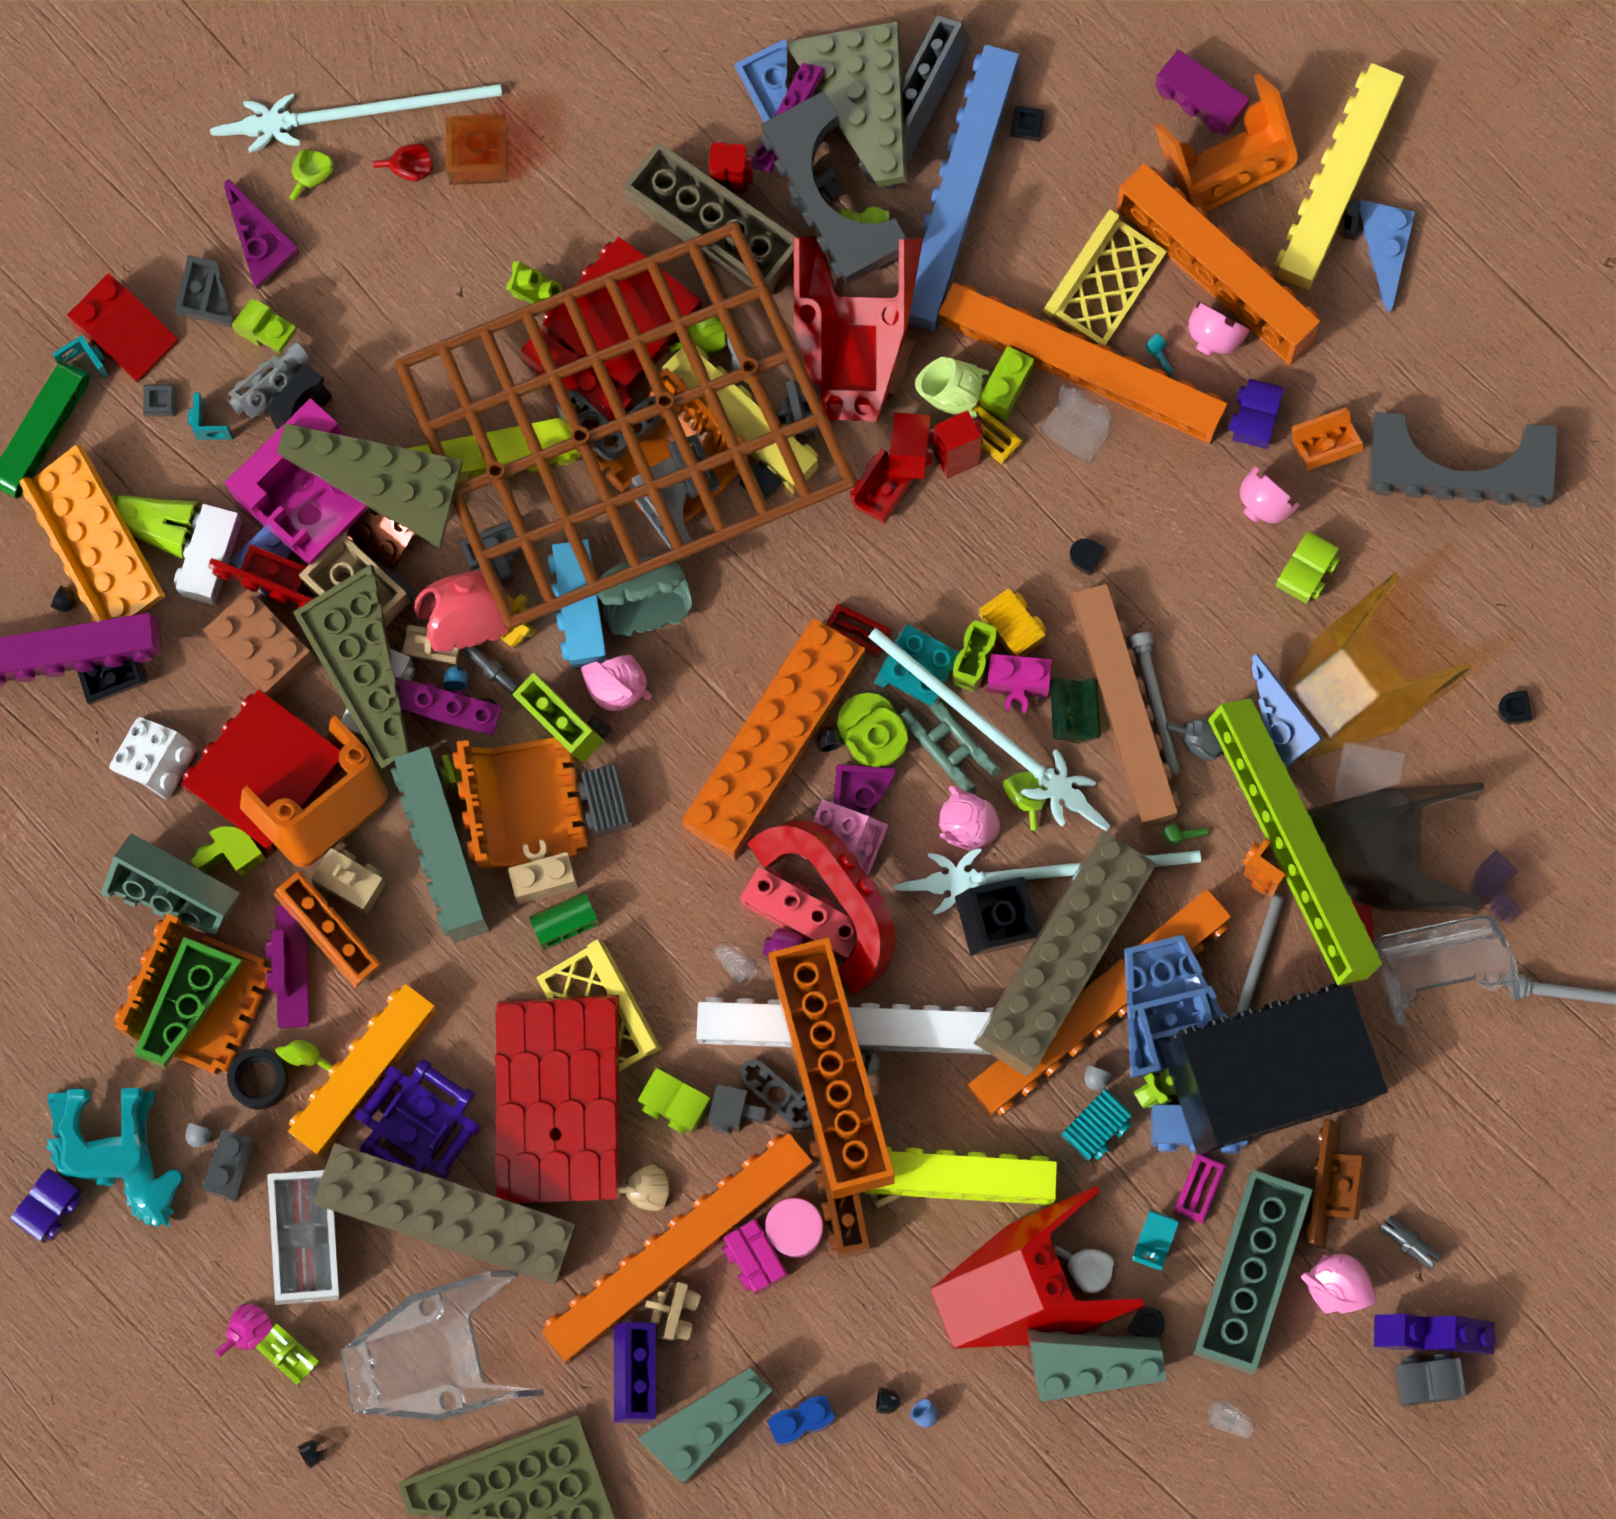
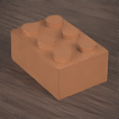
M249 589L243 592L203 630L208 639L260 691L272 700L315 661L310 650Z

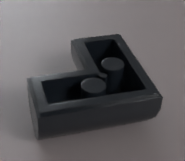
M134 660L125 661L119 667L100 665L94 666V670L89 672H77L89 705L142 686L148 682L143 664Z

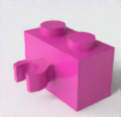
M990 654L987 693L1008 694L1009 696L1005 700V711L1010 712L1011 703L1018 701L1022 704V714H1026L1028 710V699L1026 696L1048 698L1052 659Z

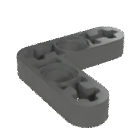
M572 390L567 391L572 404H576L575 411L579 414L578 418L581 424L587 420H593L599 426L609 422L581 394ZM651 396L645 399L627 414L656 403V397ZM557 400V414L568 425ZM657 415L648 419V422L645 420L638 423L642 428L640 432L635 433L639 443L664 425L666 419ZM621 431L592 442V448L606 460H617L629 452ZM606 441H607L609 444H614V443L616 442V443H617V448H615L614 446H609V447L607 448V447H606Z
M748 1060L741 1066L740 1078L744 1086L795 1130H805L812 1125L809 1110L806 1112L808 1119L806 1122L799 1120L796 1123L793 1121L795 1118L793 1110L801 1111L807 1105V1102L803 1101L805 1097L804 1091L798 1094L759 1060ZM757 1067L760 1068L759 1075L765 1082L769 1076L773 1079L766 1084L762 1093L757 1090L762 1087L761 1083L756 1079L747 1080L748 1073L746 1070L748 1068L755 1070ZM776 1086L782 1087L786 1091L784 1101L781 1103L771 1102L768 1098V1092L771 1088Z

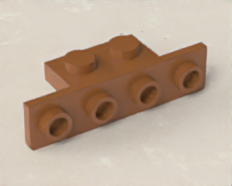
M1324 1119L1323 1127L1319 1130L1318 1141L1321 1147L1319 1158L1316 1159L1314 1165L1316 1185L1310 1197L1312 1215L1311 1220L1308 1221L1306 1226L1308 1243L1320 1249H1325L1329 1218L1359 1220L1367 1159L1364 1156L1337 1154L1341 1125L1331 1119Z

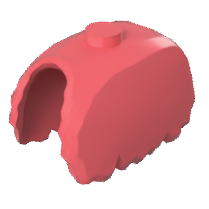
M470 571L440 579L427 586L415 599L413 610L417 618L420 620L430 619L427 624V638L433 650L437 652H451L454 647L457 649L471 648L475 645H481L487 640L497 641L500 640L501 636L506 635L509 630L504 626L482 571ZM501 584V587H502V589H503V591H504V594H505V596H506V599H507V601H508V603H509V599H508V596H507V594H506V591H505V589L503 588V586H502V584Z

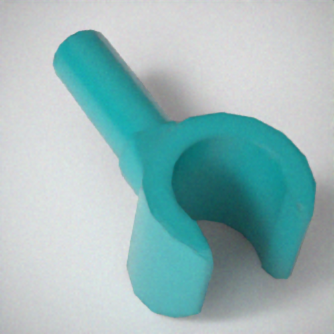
M1156 333L1146 343V351L1159 360L1165 372L1170 376L1175 372L1165 355L1161 352L1167 343L1162 336Z

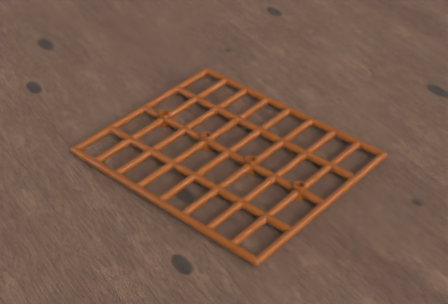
M732 222L400 357L395 361L396 370L431 453L446 456L436 431L467 418L487 465L486 473L457 484L453 505L504 626L507 629L516 628L845 492L857 485V480L742 229L737 222ZM732 236L754 288L724 300L701 248ZM690 253L713 304L682 317L659 265ZM649 270L671 322L641 334L618 282ZM607 287L629 339L599 351L576 299ZM760 298L783 351L756 361L750 357L730 310ZM565 304L588 356L557 368L534 316ZM719 316L739 360L740 369L711 380L688 327ZM523 321L546 373L515 385L493 333ZM677 333L700 385L672 396L666 392L646 345ZM482 338L504 390L472 402L451 350ZM635 350L656 397V403L626 414L604 362ZM440 355L461 408L430 419L409 367ZM789 362L813 415L782 427L761 382L760 373ZM593 367L615 420L587 430L582 427L562 379ZM743 380L750 385L771 432L740 444L716 391ZM551 384L572 433L571 438L542 449L520 396ZM705 396L728 446V450L697 461L676 414V408ZM509 401L531 454L503 465L496 458L478 413ZM660 415L666 419L686 467L655 479L632 426ZM819 426L842 479L811 492L787 438ZM621 431L644 484L613 496L592 450V442ZM776 443L800 497L769 509L745 455ZM575 449L581 453L601 502L570 514L548 460ZM734 460L758 514L727 527L703 473ZM536 465L559 519L528 531L507 481L509 476ZM692 478L715 532L684 544L660 490ZM491 484L496 487L516 537L485 549L463 495ZM649 495L673 549L641 562L618 508ZM607 513L630 567L598 579L576 525ZM564 530L587 585L556 597L533 543ZM522 548L545 602L513 615L490 560Z

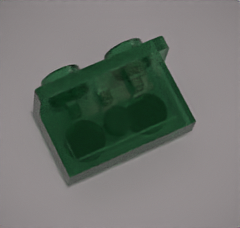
M1061 677L1050 679L1053 739L1080 744L1100 738L1098 680L1089 678L1076 681Z

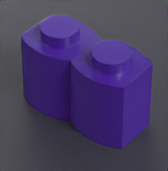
M1250 378L1247 387H1240L1236 403L1242 405L1239 414L1233 413L1229 426V431L1234 432L1233 441L1268 449L1284 387Z
M48 1168L15 1210L10 1220L40 1242L45 1243L48 1239L52 1241L63 1227L60 1224L63 1217L67 1213L69 1215L73 1214L82 1200L79 1196L82 1191Z

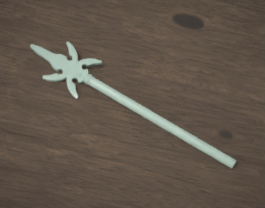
M501 84L298 114H290L284 111L295 99L294 94L287 95L278 100L270 111L260 103L243 101L245 107L251 109L256 114H262V116L252 115L239 122L211 128L210 133L213 136L239 134L258 136L256 141L248 148L249 153L263 148L271 140L272 136L284 144L300 146L299 140L287 133L292 127L502 96Z
M875 628L868 637L1034 774V777L1038 779L1039 786H1045L1046 791H1043L1041 788L1023 789L1021 793L1033 799L1044 800L1051 798L1052 814L1060 826L1065 824L1063 807L1072 812H1078L1105 831L1110 828L1107 821L1086 801L1084 794L1079 789L1075 790L1072 788V784L1077 787L1095 786L1096 781L1084 776L1067 777L1066 762L1057 749L1053 751L1055 769L1059 772V775L1054 773L1053 768L1046 769L1044 765L1038 763L880 630ZM1059 800L1063 801V807L1059 804Z
M981 848L967 853L960 860L957 867L946 857L929 853L928 857L934 860L941 868H948V874L944 875L940 871L931 874L925 879L894 885L893 889L897 891H929L933 894L944 895L946 890L950 891L951 896L945 898L934 911L936 915L949 909L956 902L955 896L968 888L1024 877L1026 881L1073 876L1081 862L993 872L981 871L978 873L973 868L970 872H966L964 867L971 865L974 858L982 851ZM1200 850L1145 856L1156 863L1155 867L1201 863Z

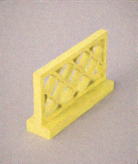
M1111 209L1103 217L1042 310V313L1052 318L1054 316L1096 345L1107 344L1167 252L1119 220L1118 217L1120 215ZM1117 229L1128 235L1130 246L1115 248L1113 235ZM1109 243L1110 250H1104ZM1147 248L1157 255L1152 263L1140 265L1137 250ZM1132 251L1135 266L1120 269L1117 253ZM1112 255L1115 270L1100 272L1097 262L1100 256ZM1092 267H1093V268H1094V273H1093V274H1088V273L1090 272V270L1092 269ZM1148 269V270L1146 271V273L1144 274V276H1143V275H1142V270ZM1136 271L1139 284L1137 287L1125 289L1121 274ZM1116 275L1119 290L1104 293L1101 277ZM1096 278L1099 294L1084 296L1082 282ZM1078 291L1079 297L1073 298L1075 293ZM1132 293L1129 299L1127 300L1126 294ZM1121 295L1122 310L1109 313L1106 297ZM1101 299L1104 314L1089 316L1085 301ZM1080 302L1083 318L1072 319L1063 311L1068 304ZM1111 317H1116V319L1114 320V322L1111 324V319H1110V318H1111ZM1105 319L1108 331L1103 339L1092 332L1090 321Z
M597 939L588 944V948L536 978L547 998H556L555 996L561 998L570 997L568 995L573 978L588 982L585 996L591 995L594 984L605 987L607 995L619 994V1015L622 1019L619 1029V1049L622 1038L634 1041L639 1051L630 1058L619 1056V1060L623 1061L619 1063V1072L643 1058L658 1053L662 1048L605 942ZM586 957L589 958L593 965L590 979L574 975L578 962ZM571 967L569 973L563 972L567 968ZM557 974L567 976L563 994L553 992L547 980ZM596 974H598L601 982L595 981ZM625 1028H627L630 1036L624 1035Z

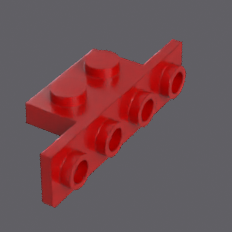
M250 544L240 569L213 558L209 561L208 568L213 570L212 574L227 581L232 577L241 581L240 585L253 592H258V589L269 592V597L280 603L286 604L287 600L299 604L297 608H300L313 600L297 592L302 582L299 574L306 566Z

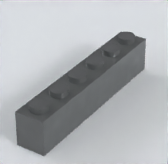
M938 15L902 81L906 166L971 42L963 23ZM860 161L859 166L868 182L876 184ZM897 184L883 187L894 190Z

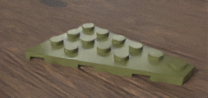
M898 22L787 41V48L799 67L803 63L826 69L815 92L818 94L825 91L838 114L840 130L876 185L882 187L907 182L901 39Z
M579 1415L398 1482L408 1514L452 1519H615Z

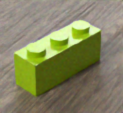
M534 672L512 694L581 762L584 763L604 742Z

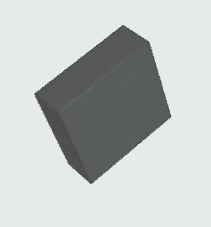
M144 385V416H175V386Z

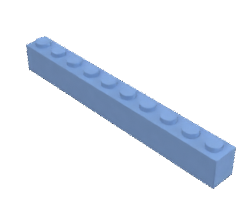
M985 44L982 54H976L972 71H976L974 81L968 80L964 97L968 98L965 107L960 106L957 114L956 124H960L957 134L952 133L949 139L947 150H950L951 154L949 160H943L940 168L939 177H943L941 186L934 187L931 203L935 205L932 214L926 213L922 230L926 231L921 249L908 325L933 332L936 330L938 312L949 289L1017 71L1019 53Z

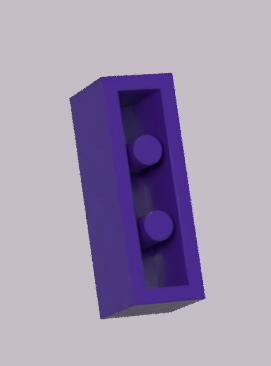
M624 1322L614 1327V1423L645 1424L656 1419L655 1323Z

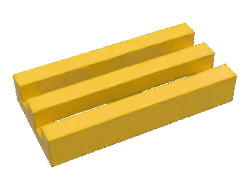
M977 403L972 411L976 412V414L1011 442L1008 446L980 423L984 431L983 435L1004 452H999L983 437L981 448L1003 465L1006 459L1014 453V450L1022 444V440Z

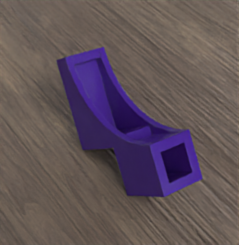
M1405 1313L1375 1315L1374 1347L1391 1350H1437L1482 1355L1494 1354V1343L1496 1341L1495 1322L1461 1316L1423 1317Z

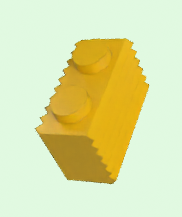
M1008 588L979 609V616L985 624L996 628V638L1010 656L1024 657L1044 643V631H1046V628L1037 616L1032 618L1025 608L1028 605L1019 592L1014 594Z

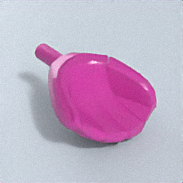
M253 1304L239 1305L232 1314L227 1327L226 1337L228 1340L215 1351V1354L220 1358L232 1346L244 1350L256 1349V1346L272 1330L271 1321L267 1313Z

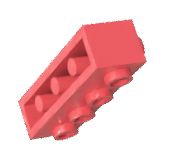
M758 866L740 897L741 904L784 929L798 931L805 936L806 941L811 942L829 937L834 957L843 962L849 959L856 947L857 933L848 913L845 915L836 910L837 905L824 897L818 900L809 895L810 890L802 884L794 882L791 885L782 880L783 875L775 869L767 867L764 870Z

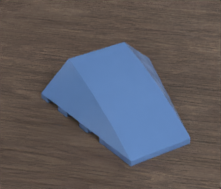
M1183 935L1124 949L1131 1078L1146 1076L1151 1072L1159 1073L1167 1069L1161 1047L1169 1043V1037L1179 1033V1030L1193 1025H1197V1028L1207 1025V1022L1224 1016L1226 1019H1229L1227 1014H1223L1215 999L1217 996L1211 986L1207 985L1201 974L1203 970Z

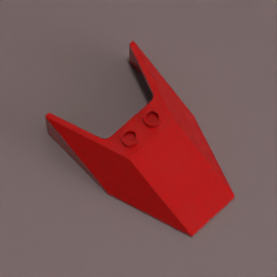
M818 236L795 237L794 330L811 382L819 386L820 401L829 420L879 421L907 331L923 238L899 239V292L895 297L888 298L839 295L834 285L826 255L822 252L816 241Z
M1097 1186L1005 1226L930 1289L953 1349L1030 1345L1027 1329H1038L1039 1332L1054 1333V1331H1067L1068 1334H1081L1143 1309L1145 1305L1143 1299L1076 1300L1070 1291L1051 1243L1050 1235L1057 1227L1088 1201L1097 1198L1099 1193Z

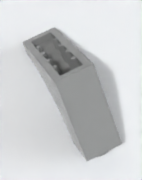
M691 446L697 461H699L693 446ZM672 456L651 467L655 479L678 470ZM640 474L632 478L630 489L644 484ZM682 481L660 491L682 541L686 544L692 540L684 524L683 505L690 495ZM648 495L636 500L670 550H672L673 548L650 496ZM687 556V557H685V558H682V559H680V560H678V561L680 562V561H682V560L688 558L689 556Z

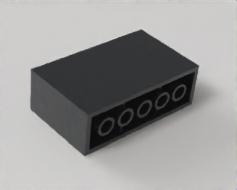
M1337 983L1320 988L1318 992L1312 994L1310 991L1300 993L1285 1002H1282V999L1264 1005V1008L1254 1011V1008H1250L1236 1013V1016L1226 1019L1224 1016L1207 1022V1025L1197 1028V1025L1181 1029L1179 1033L1170 1036V1042L1161 1047L1197 1155L1360 1106L1388 1093L1351 984L1344 987H1339Z

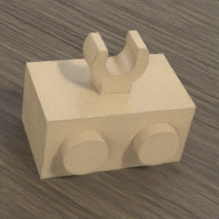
M539 840L541 850L537 854L530 853L527 844L523 845L525 857L531 862L507 868L518 905L578 889L568 852L545 858L547 846L543 840Z
M330 848L311 877V880L317 887L368 915L386 886L384 879L381 877L382 872L368 863L365 867L356 863V857L345 849L341 848L337 852Z

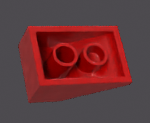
M109 273L67 314V317L77 331L93 345L96 344L101 352L137 383L179 341L129 290Z

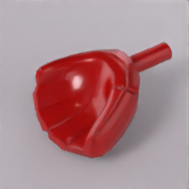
M419 143L401 146L393 153L390 160L373 161V167H390L391 172L407 181L417 182L425 179L431 173L433 162L428 148Z

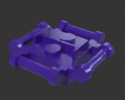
M425 1058L420 1061L410 1078L389 1065L385 1071L386 1077L362 1110L359 1109L354 1115V1118L373 1130L370 1136L363 1142L359 1151L423 1172L426 1167L443 1179H446L451 1172L448 1169L473 1134L477 1135L481 1129L477 1123L463 1115L473 1100L475 1092L469 1088L463 1089L432 1068V1063ZM424 1077L456 1098L458 1101L452 1108L421 1087L420 1083ZM396 1082L403 1086V1089L393 1099L384 1112L382 1119L379 1122L376 1121L372 1116ZM457 1125H461L463 1127L440 1161L436 1162L434 1158ZM383 1138L416 1160V1162L410 1167L377 1144Z

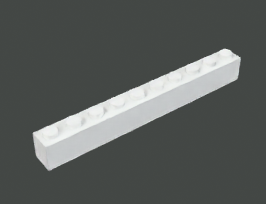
M718 997L705 998V1002H698L696 1038L698 1044L792 1047L780 1002L777 999L768 1000L767 1004H755L754 999L748 998L737 999L736 1003H724V999ZM862 1003L861 1008L848 1007L860 1050L991 1055L973 1042L994 1007L986 1008V1012H973V1008L967 1006L954 1007V1011H942V1007L937 1005H925L923 1010H913L907 1004H894L892 1009L880 1008V1005L876 1003Z

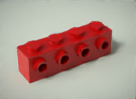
M541 330L557 368L583 358L576 350L568 351L563 347V342L557 335L550 331L545 333ZM530 338L520 350L523 362L539 375L546 372ZM588 368L562 379L567 391L578 392L609 422L615 420L594 369ZM618 385L615 389L627 414L633 409L632 399H630L632 396L624 387Z

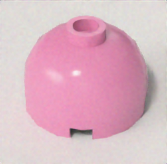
M1199 301L1196 303L1188 323L1190 336L1198 343L1196 349L1212 357L1214 352L1223 355L1232 353L1240 347L1250 331L1245 326Z
M1254 466L1242 481L1239 491L1240 499L1246 506L1243 512L1256 524L1260 519L1268 524H1278L1286 521L1301 505L1297 501L1291 505L1288 502L1291 499L1290 495L1265 473L1261 478L1256 475L1259 468Z

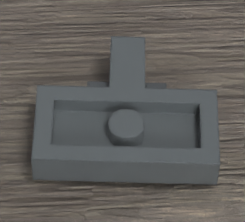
M510 521L479 533L485 549L516 537ZM468 538L459 541L470 570L479 569L480 566ZM522 548L490 560L493 568L497 569L502 584L514 580L508 564L514 562L512 555L523 551Z

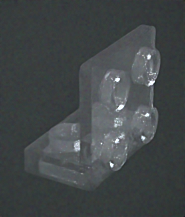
M1062 385L1059 389L1058 403L1040 427V432L1090 464L1110 437L1113 417L1110 415V411L1099 403L1094 405L1086 400L1085 395L1075 387L1068 388Z

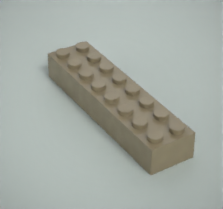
M1104 830L1094 840L973 1043L1026 1077L1033 1072L1155 868L1156 863Z
M334 1143L313 1202L315 1205L552 1284L556 1283L575 1227V1223Z

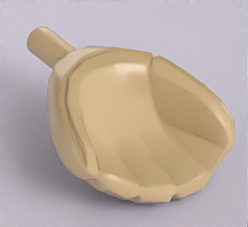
M654 1164L635 1171L625 1179V1185H619V1193H626L627 1199L633 1205L642 1210L653 1212L664 1209L670 1192L666 1173Z

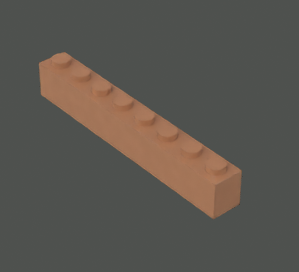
M1107 584L1074 592L1071 595V605L1139 827L1143 829L1176 820L1177 810L1181 809L1179 797L1176 791L1171 792L1168 783V781L1172 780L1170 768L1167 762L1162 764L1159 752L1163 751L1162 742L1159 734H1153L1150 725L1154 723L1153 713L1150 705H1144L1142 695L1145 694L1144 684L1141 677L1135 676L1133 666L1137 665L1133 649H1127L1124 638L1128 637L1124 620L1118 621L1115 611L1119 609L1115 592L1109 591Z

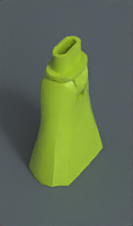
M130 495L111 496L133 538L176 557L185 559L183 551L187 540H191L194 533L192 529L194 516L197 512H201L199 501L152 499Z

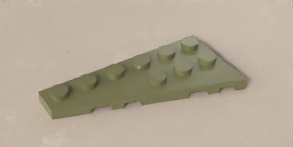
M290 424L284 425L277 451L279 456L308 473L316 475L326 481L327 484L340 489L350 495L351 498L387 519L393 520L407 528L411 533L419 535L441 549L463 465L462 460Z

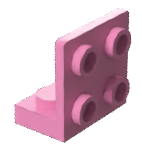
M821 800L813 822L823 825L835 833L849 851L857 857L859 865L866 875L869 876L888 824L832 802Z

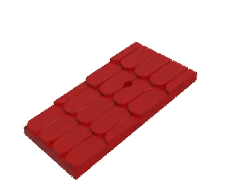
M619 994L499 1001L495 1014L496 1197L512 1203L617 1199L619 1197Z

